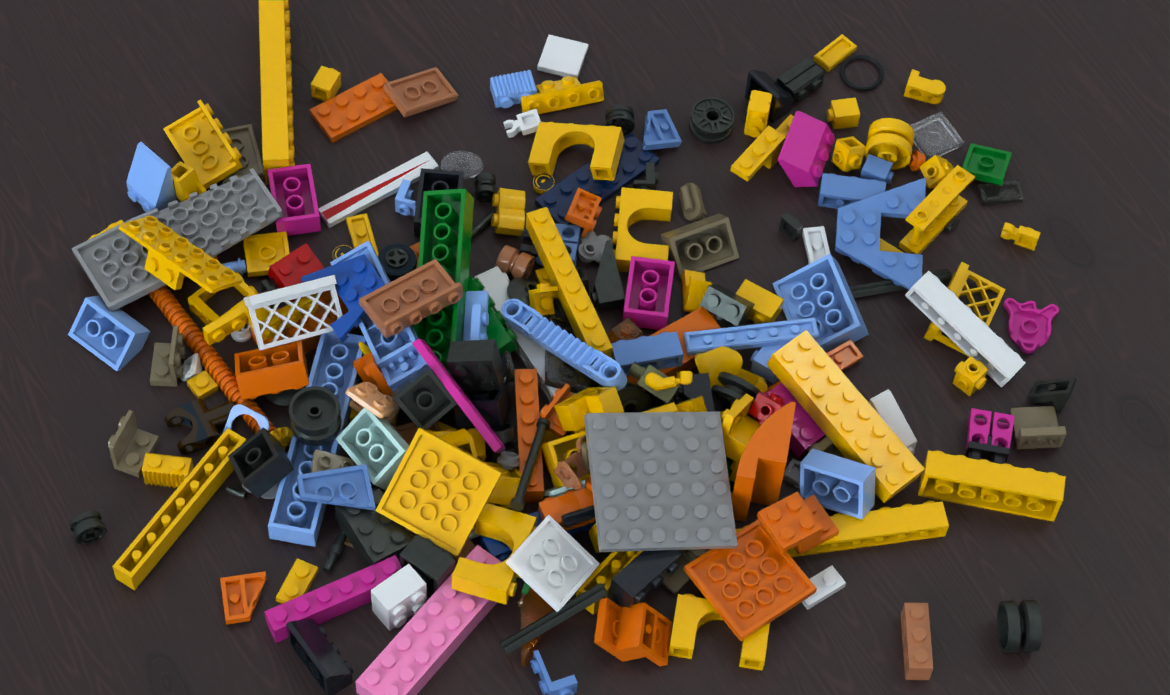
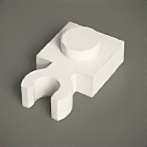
M533 109L516 115L518 120H506L503 122L505 129L512 128L506 131L508 138H511L521 131L523 136L536 132L541 121L537 109Z

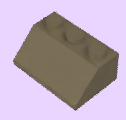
M716 214L660 234L663 245L669 246L668 259L675 262L674 270L679 279H682L684 270L702 272L739 258L729 217L722 214Z

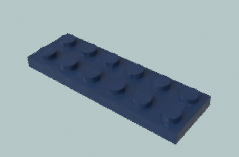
M631 132L624 137L625 141L614 181L593 180L590 169L591 161H589L537 197L535 204L540 209L547 207L554 223L573 225V223L564 219L578 188L601 197L600 206L620 192L622 187L626 188L634 180L645 174L646 162H653L656 167L660 159L651 150H643V143Z

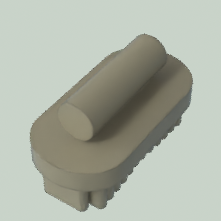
M694 183L685 184L680 188L679 192L684 217L689 221L705 219L707 215L701 196V189Z

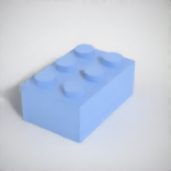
M812 449L800 462V496L804 500L815 495L823 508L863 520L875 504L876 468Z

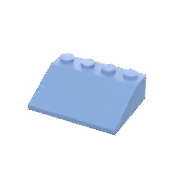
M831 254L772 283L777 296L784 299L782 308L787 320L815 317L819 332V340H816V342L824 351L834 349L850 339L854 343L869 335L842 269Z

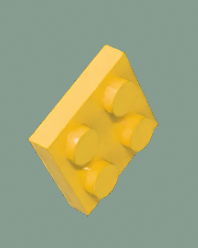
M286 231L250 235L243 239L248 277L267 275L272 264L290 254Z

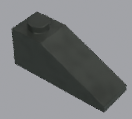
M607 240L605 243L594 290L591 292L592 304L597 306L598 312L624 308L625 295L611 240Z

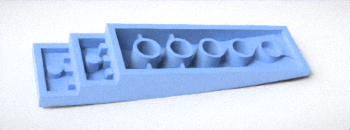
M370 241L330 262L333 266L365 254L385 285L390 283ZM366 312L360 318L359 326L392 391L397 389L425 364L432 371L412 344L418 339L412 325L403 329L399 334L385 338Z

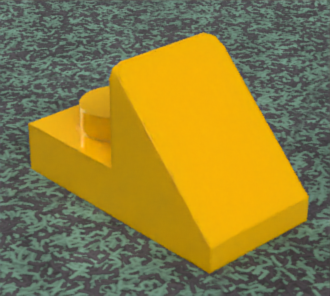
M690 270L683 271L682 291L683 309L685 312H693L701 308L700 303L708 286L712 285L711 282L705 281V273Z

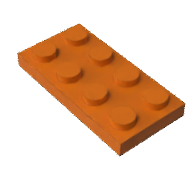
M380 73L311 108L310 115L333 143L398 108L383 90L384 83L388 81Z

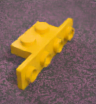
M572 76L563 77L562 80L558 81L547 80L536 85V94L522 96L521 106L522 113L537 109L539 115L604 100L603 84L600 80L580 84L578 79Z

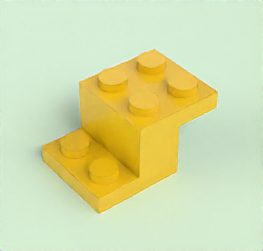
M745 394L740 400L736 399L731 409H726L721 416L725 454L728 458L734 460L730 466L732 473L729 478L733 482H735L744 449L752 435L761 426L756 420L747 416L754 399L748 394Z

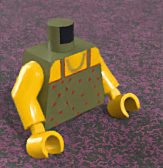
M634 361L627 372L638 379L636 385L665 404L669 403L680 384L689 385L692 383L693 378L691 371L677 372L676 378L675 376L668 377L653 366L648 365L645 368L636 361Z

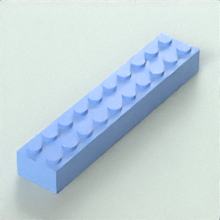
M332 331L320 336L309 375V385L306 388L311 386L324 387L332 391L338 398L341 411V429L336 436L337 438L348 426L352 409L349 406L352 398L345 392L348 388L359 384L360 376L353 366V361L364 356L358 343L363 342L367 345L364 336L348 333L349 337L342 343L336 333ZM293 435L287 456L294 470L279 483L268 523L270 539L316 546L327 504L301 500L296 477L297 475L311 472L313 453L316 449L340 456L342 446L337 442L336 438L328 444L308 446L300 442Z

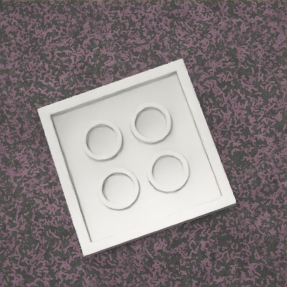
M550 515L544 518L505 562L556 612L562 609L600 564Z

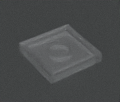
M942 111L910 125L915 133L914 143L921 153L925 154L927 161L934 155L941 156L964 144V140Z

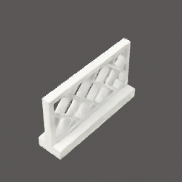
M335 275L243 298L245 306H248L259 350L334 331L324 320L329 311L335 314L337 319L343 316L335 284H337ZM330 290L332 300L327 306L318 299L322 292ZM305 296L313 301L308 311L297 306L301 297ZM281 302L291 306L286 317L276 312ZM316 303L326 309L321 319L310 314ZM275 304L272 309L268 307L269 305ZM263 307L270 312L264 323L257 319L255 309ZM294 309L305 314L300 325L289 320ZM273 314L284 320L278 331L268 326ZM308 317L318 322L313 332L302 328ZM286 323L297 328L293 337L288 338L281 333ZM265 328L276 334L272 342L264 344L262 339Z

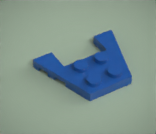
M365 254L300 278L302 282L335 275L337 282L335 284L336 291L349 310L345 315L330 324L342 343L349 337L347 334L353 327L356 328L360 324V318L365 314V311L359 305V298L385 285Z

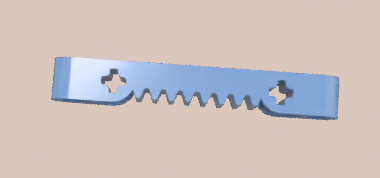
M509 299L502 305V315L513 329L603 387H616V390L619 391L627 384V377L617 361L597 349L594 350L593 347H589L585 342L582 343L579 338H575L565 329L562 330L560 326H556L552 321L549 322L546 317H543L530 306L518 299Z

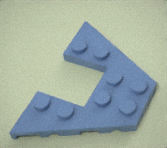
M926 178L838 208L835 251L843 256H849L852 261L858 264L862 263L871 268L872 272L884 279L892 280L895 285H901L910 290L922 277L923 255L879 251L881 216L906 219L925 199Z

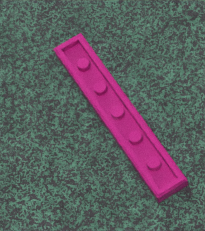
M419 338L412 343L488 445L495 453H501L505 449L504 444L424 340Z

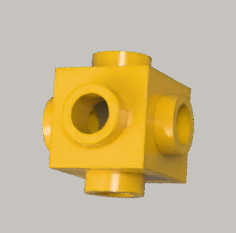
M853 136L837 139L831 162L844 172L860 169L866 146Z
M934 155L919 167L924 178H926V186L930 189H934L954 169L947 159L938 155Z
M971 356L965 362L961 361L954 370L956 374L953 384L968 396H971L977 389L980 390L987 382L985 377L988 369L982 362L975 360Z

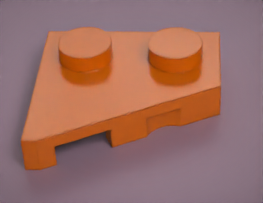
M266 571L220 578L226 625L251 620L267 579Z

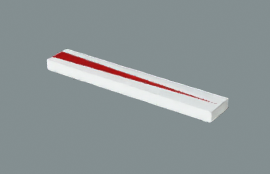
M426 151L318 208L319 215L327 226L331 228L346 220L347 217H351L397 193L403 179L411 181V185L419 181L421 168L439 170V165Z

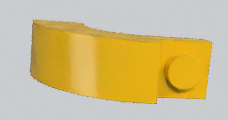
M181 161L171 168L175 195L181 202L189 199V194L197 192L199 195L207 191L201 184L194 168Z

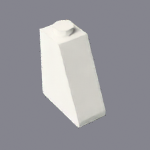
M888 389L871 398L869 404L909 451L914 454L917 440L891 391Z

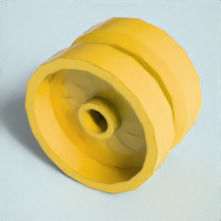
M881 118L874 121L868 131L864 153L866 159L871 154L892 162V170L905 167L910 163L915 136L913 128L908 123L894 118Z

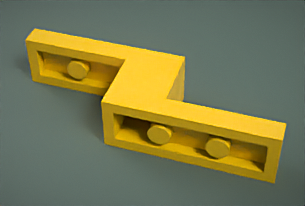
M790 114L776 130L768 125L731 165L730 171L748 182L763 165L771 169L778 161L794 116Z
M304 296L301 297L297 306L308 311L313 301ZM244 303L203 327L204 340L210 346L215 342L222 341L230 333L241 330L247 323L254 331L248 306H245ZM317 303L311 311V315L314 314L317 309H319V305ZM287 305L277 312L286 317L291 306ZM263 307L255 309L257 319L264 323L270 312ZM294 309L289 320L297 323L300 319L304 318L305 314ZM273 314L268 326L278 331L284 320ZM286 323L284 329L287 327H292V325ZM265 328L262 339L265 341L274 338L276 334Z

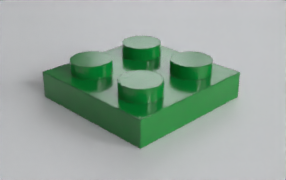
M971 143L962 168L974 175L975 180L1002 186L1012 152Z

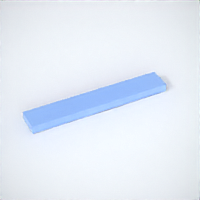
M813 317L685 332L683 338L687 356L705 353L720 346L740 350L787 344L805 330L816 341L819 340V332L816 319Z

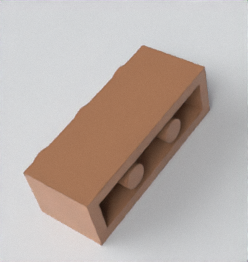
M904 603L901 612L905 680H929L933 671L928 603Z

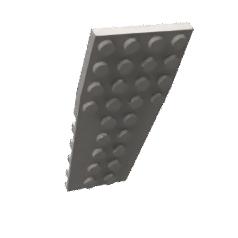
M251 168L249 169V174L239 178L237 175L229 178L230 182L217 186V183L209 186L210 190L199 195L197 192L191 193L187 200L180 203L177 200L168 203V208L160 211L156 208L123 223L145 216H154L158 221L172 228L174 232L188 239L190 243L201 248L213 258L281 218L283 213L258 174ZM119 225L71 248L109 311H115L166 285L144 269L148 249L119 230Z

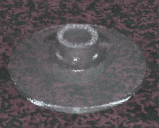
M454 151L442 158L441 170L464 172V179H470L482 172L483 160L473 152Z

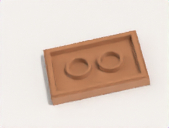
M437 67L390 81L383 85V90L404 117L456 101L459 96Z

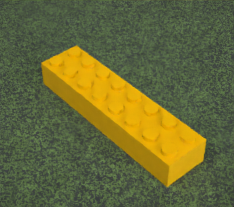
M807 330L772 354L766 365L846 459L876 468L875 493L883 503H886L915 481L925 470Z

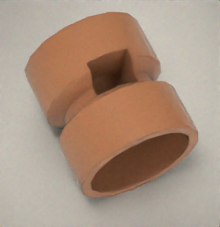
M505 245L497 258L495 267L498 266L501 272H505L507 275L511 273L514 279L528 278L534 267L535 257L525 252L519 254L518 249Z

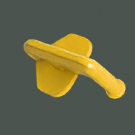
M720 346L708 352L696 354L694 359L700 374L709 373L711 389L713 385L723 386L717 380L720 372H726L746 380L761 392H767L768 386L765 378L741 369L743 360L739 352L725 346Z

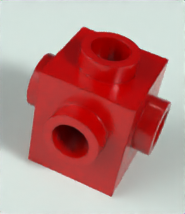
M760 392L757 394L748 413L758 418L757 422L762 424L786 404L782 402L784 399L777 394L771 393L769 395L766 392Z

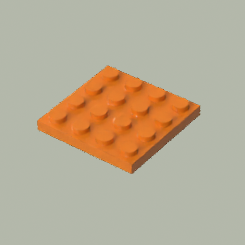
M759 519L736 533L738 544L736 548L710 549L684 566L685 573L740 642L815 594L817 590L787 551L784 553L780 551Z

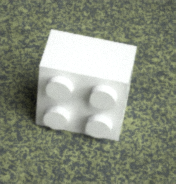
M407 564L371 590L372 611L389 631L395 627H401L407 621V618L414 613L416 614L427 602V586L425 581L410 564Z

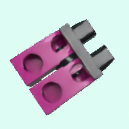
M971 408L967 422L968 431L965 456L977 460L986 459L998 464L1006 463L1010 451L1015 416L994 412L991 420L992 411ZM976 416H983L985 419L976 418ZM999 420H1005V421H1007L1008 423L998 422V421H999Z

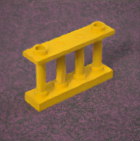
M957 165L906 217V221L913 225L914 228L900 241L899 248L910 254H921L944 230V227L966 207L968 201L959 194L974 180L975 176Z

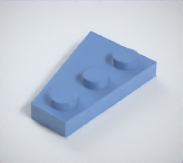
M367 464L300 474L296 477L300 499L303 501L375 511L376 506Z

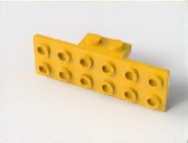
M145 216L119 225V230L148 249L144 269L174 290L182 288L184 276H187L210 293L242 283L243 279L233 270L222 265L217 259L206 254L201 248L190 243L188 239L174 232L172 228L167 227L154 216Z

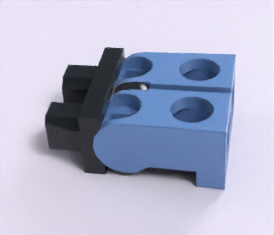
M555 223L576 267L581 227L578 225ZM525 226L524 240L532 241ZM522 243L520 254L525 252L534 256V266H543L534 244Z

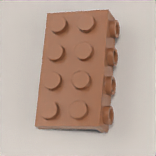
M434 259L359 298V305L385 338L399 334L403 329L412 324L419 323L423 318L438 313L442 308L457 303L463 298V286L459 282L455 283L438 261Z

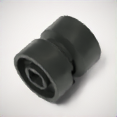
M504 422L501 426L492 429L504 444L505 449L503 451L518 454L516 442L512 441L515 438L513 424ZM488 446L487 451L489 461L493 463H498L497 458L500 456L501 453H495L492 450V448Z

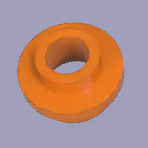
M918 150L913 151L910 163L908 164L911 171L916 172L925 163V154Z

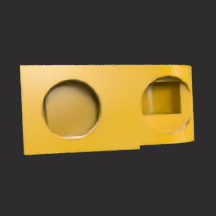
M912 69L904 96L930 104H939L944 97L945 84L940 80H929L920 77V72Z

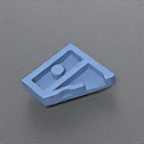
M667 109L648 111L645 116L643 150L679 147L682 141Z

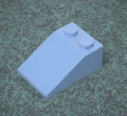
M142 142L138 143L126 181L127 194L133 202L137 201L141 204L145 212L156 208L158 211L168 208V203L176 200L171 167Z

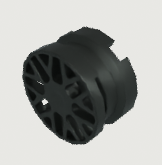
M617 104L607 108L605 111V126L621 127L623 135L629 134L634 130V110L630 106L625 108L623 104Z
M97 511L81 513L69 523L70 530L74 532L75 542L79 545L81 542L84 545L96 542L95 539L97 537L102 538L107 532L104 523L101 522V515Z

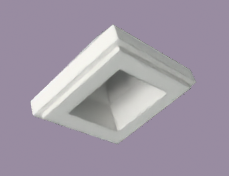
M195 353L184 361L181 381L185 382L203 371L199 354Z

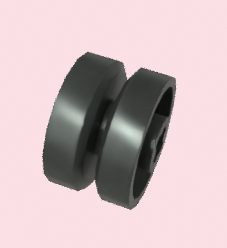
M311 386L303 388L291 399L289 405L290 425L293 435L300 442L308 446H321L331 442L340 432V404L332 391L324 387Z
M1014 600L999 602L997 633L1003 653L1018 652L1020 646L1024 652L1039 651L1042 640V622L1036 600H1021L1019 605Z

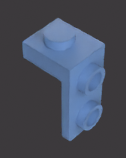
M539 650L533 651V660H530L534 674L538 673L540 676L539 686L543 695H574V693H577L578 682L575 675L551 682Z

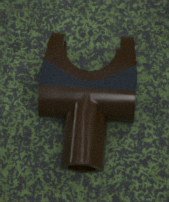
M195 399L170 411L164 419L168 427L186 426L192 429L177 444L179 452L190 454L212 447L220 437L217 428L226 425L230 411L234 406L233 403L229 401L208 410L202 399Z

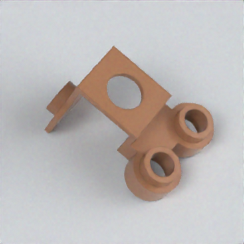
M586 435L577 439L576 447L578 451L566 460L558 462L557 467L553 470L566 488L581 489L583 485L579 479L589 472L582 463L581 445L582 441L587 442ZM568 464H572L575 466L576 474L573 472V470L570 468Z

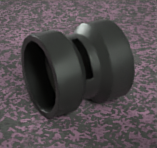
M483 172L475 176V186L477 187L475 189V198L478 201H492L493 194H496V177L494 174Z

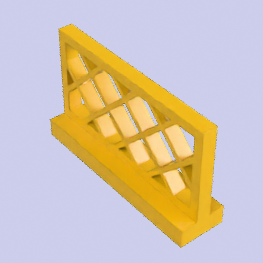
M961 262L947 288L954 292L957 298L967 295L970 304L966 306L970 309L972 308L974 314L981 321L986 320L985 323L989 327L1006 289L968 270L969 265ZM967 278L975 281L978 287L969 289L966 282ZM990 289L998 293L996 298L989 299L985 290ZM980 292L984 301L975 303L972 293ZM986 305L989 314L981 316L978 307ZM931 321L924 335L925 339L930 342L936 339L968 356L951 339L942 335V331Z

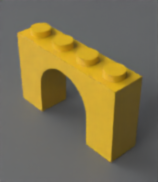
M539 122L528 160L531 174L536 176L540 173H548L553 176L560 153L572 145L584 144L594 149L590 164L593 180L614 181L625 141L622 128L616 126H596L593 124Z
M622 187L621 196H616V208L620 209L619 214L615 213L614 226H618V231H613L612 244H616V249H613L619 272H629L631 256L668 261V245L639 242L630 235L628 229L632 224L641 220L670 222L673 192Z
M487 503L475 524V534L505 543L513 554L535 530L537 517ZM460 557L452 574V589L506 605L509 597H513L516 592L517 583L515 582L517 577H521L505 563L509 558L497 564H484Z
M678 594L669 656L692 659L698 629L706 622L723 620L707 599L696 597L693 594ZM770 623L742 641L739 667L763 671Z

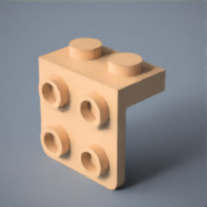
M364 381L348 388L345 392L352 398L349 406L360 413L365 407L377 417H385L390 424L401 409L391 396L382 394L370 382Z

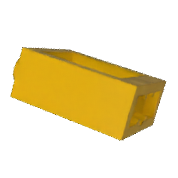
M244 279L241 284L234 286L244 297L258 294L253 286H248L244 282ZM202 287L188 297L190 311L205 325H208L220 317L204 302L217 292L210 293ZM244 299L237 303L234 307H232L223 315L244 304Z

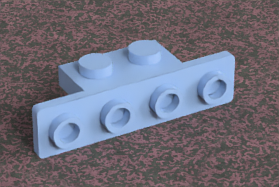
M487 291L466 292L463 341L488 340L486 331L489 324V293Z

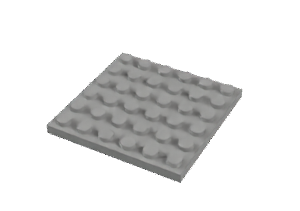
M720 412L586 413L584 415L599 552L729 549L738 546Z

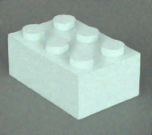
M365 407L336 438L337 442L357 465L367 464L369 478L373 485L385 490L389 486L409 447L385 417L379 418Z

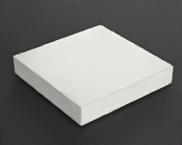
M548 35L537 70L563 77L572 76L578 79L588 50V44Z

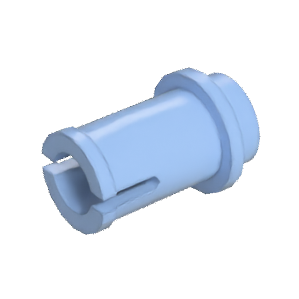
M238 258V261L222 263V265L227 268L229 267L234 272H238L241 276L247 272L245 259L241 260Z

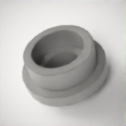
M503 451L497 458V462L504 469L513 470L514 467L520 465L519 455L513 452Z

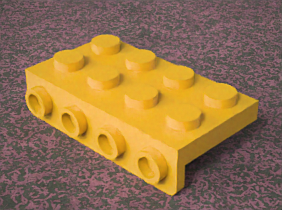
M200 99L197 101L200 106L199 108L163 128L183 162L195 169L201 184L207 189L209 186L243 168L239 161L242 156L236 146L231 148L230 144L233 142L227 132L222 134L220 130L223 129L220 121L218 118L213 119L211 117L214 115L208 103L204 105Z

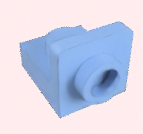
M403 179L395 198V212L405 216H414L416 201L413 200L414 190H411V181Z

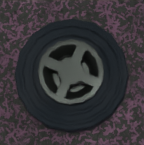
M393 243L387 245L378 254V258L391 281L417 268V257L414 251L405 244Z

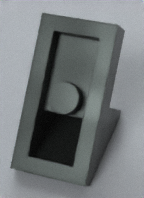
M1072 377L1035 382L1029 398L1032 403L1052 401L1058 413H1061L1073 392L1077 379Z

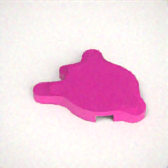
M1007 298L1003 304L1009 316L1007 333L1023 353L1032 354L1035 349L1042 347L1049 340L1052 330L1051 321L1058 315L1059 308L1055 304H1050L1039 310L1036 308L1034 301L1018 303L1013 298Z

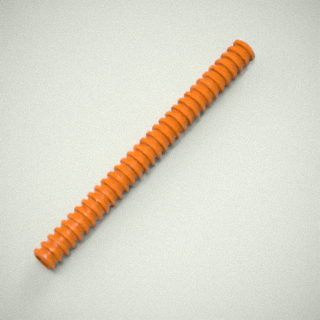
M165 285L149 293L150 298L157 304V307L168 319L172 327L173 325L179 327L180 334H183V341L194 354H199L202 366L213 377V380L220 387L221 391L224 392L225 396L228 397V400L234 406L242 404L266 417L254 399H241L235 374L227 366L223 358L220 357L219 353L216 352L215 348L212 345L209 346L204 340V334L197 327L196 323L193 322L189 314L186 313L185 309L182 308V305ZM241 414V417H243L255 434L260 431L259 424L255 418L247 414ZM266 417L270 424L269 432L275 430L276 427H274L273 423L270 422L268 417Z

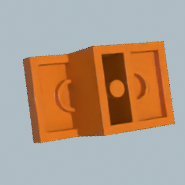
M795 492L757 513L758 519L782 553L794 547L798 555H801L837 536L839 533L838 528L815 495L803 500L800 494Z
M603 598L599 601L594 643L622 662L646 657L658 666H665L668 664L672 621L645 602L628 608L620 607L609 598Z

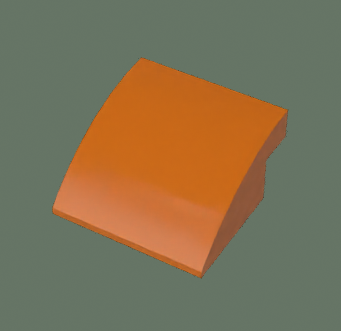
M790 402L773 413L761 424L746 445L739 462L732 495L734 520L746 522L750 502L764 505H772L778 502L787 462L796 402Z

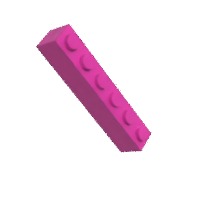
M396 555L264 611L266 624L275 642L278 643L288 638L286 624L290 621L313 619L315 624L319 625L372 602L371 590L402 569V566Z

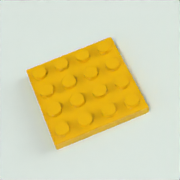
M420 427L375 511L421 537L430 539L434 544L448 552L459 556L503 472Z

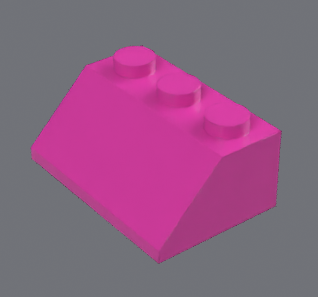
M796 111L778 157V162L794 187H813L818 185L831 147L835 142V136L826 123L801 111Z

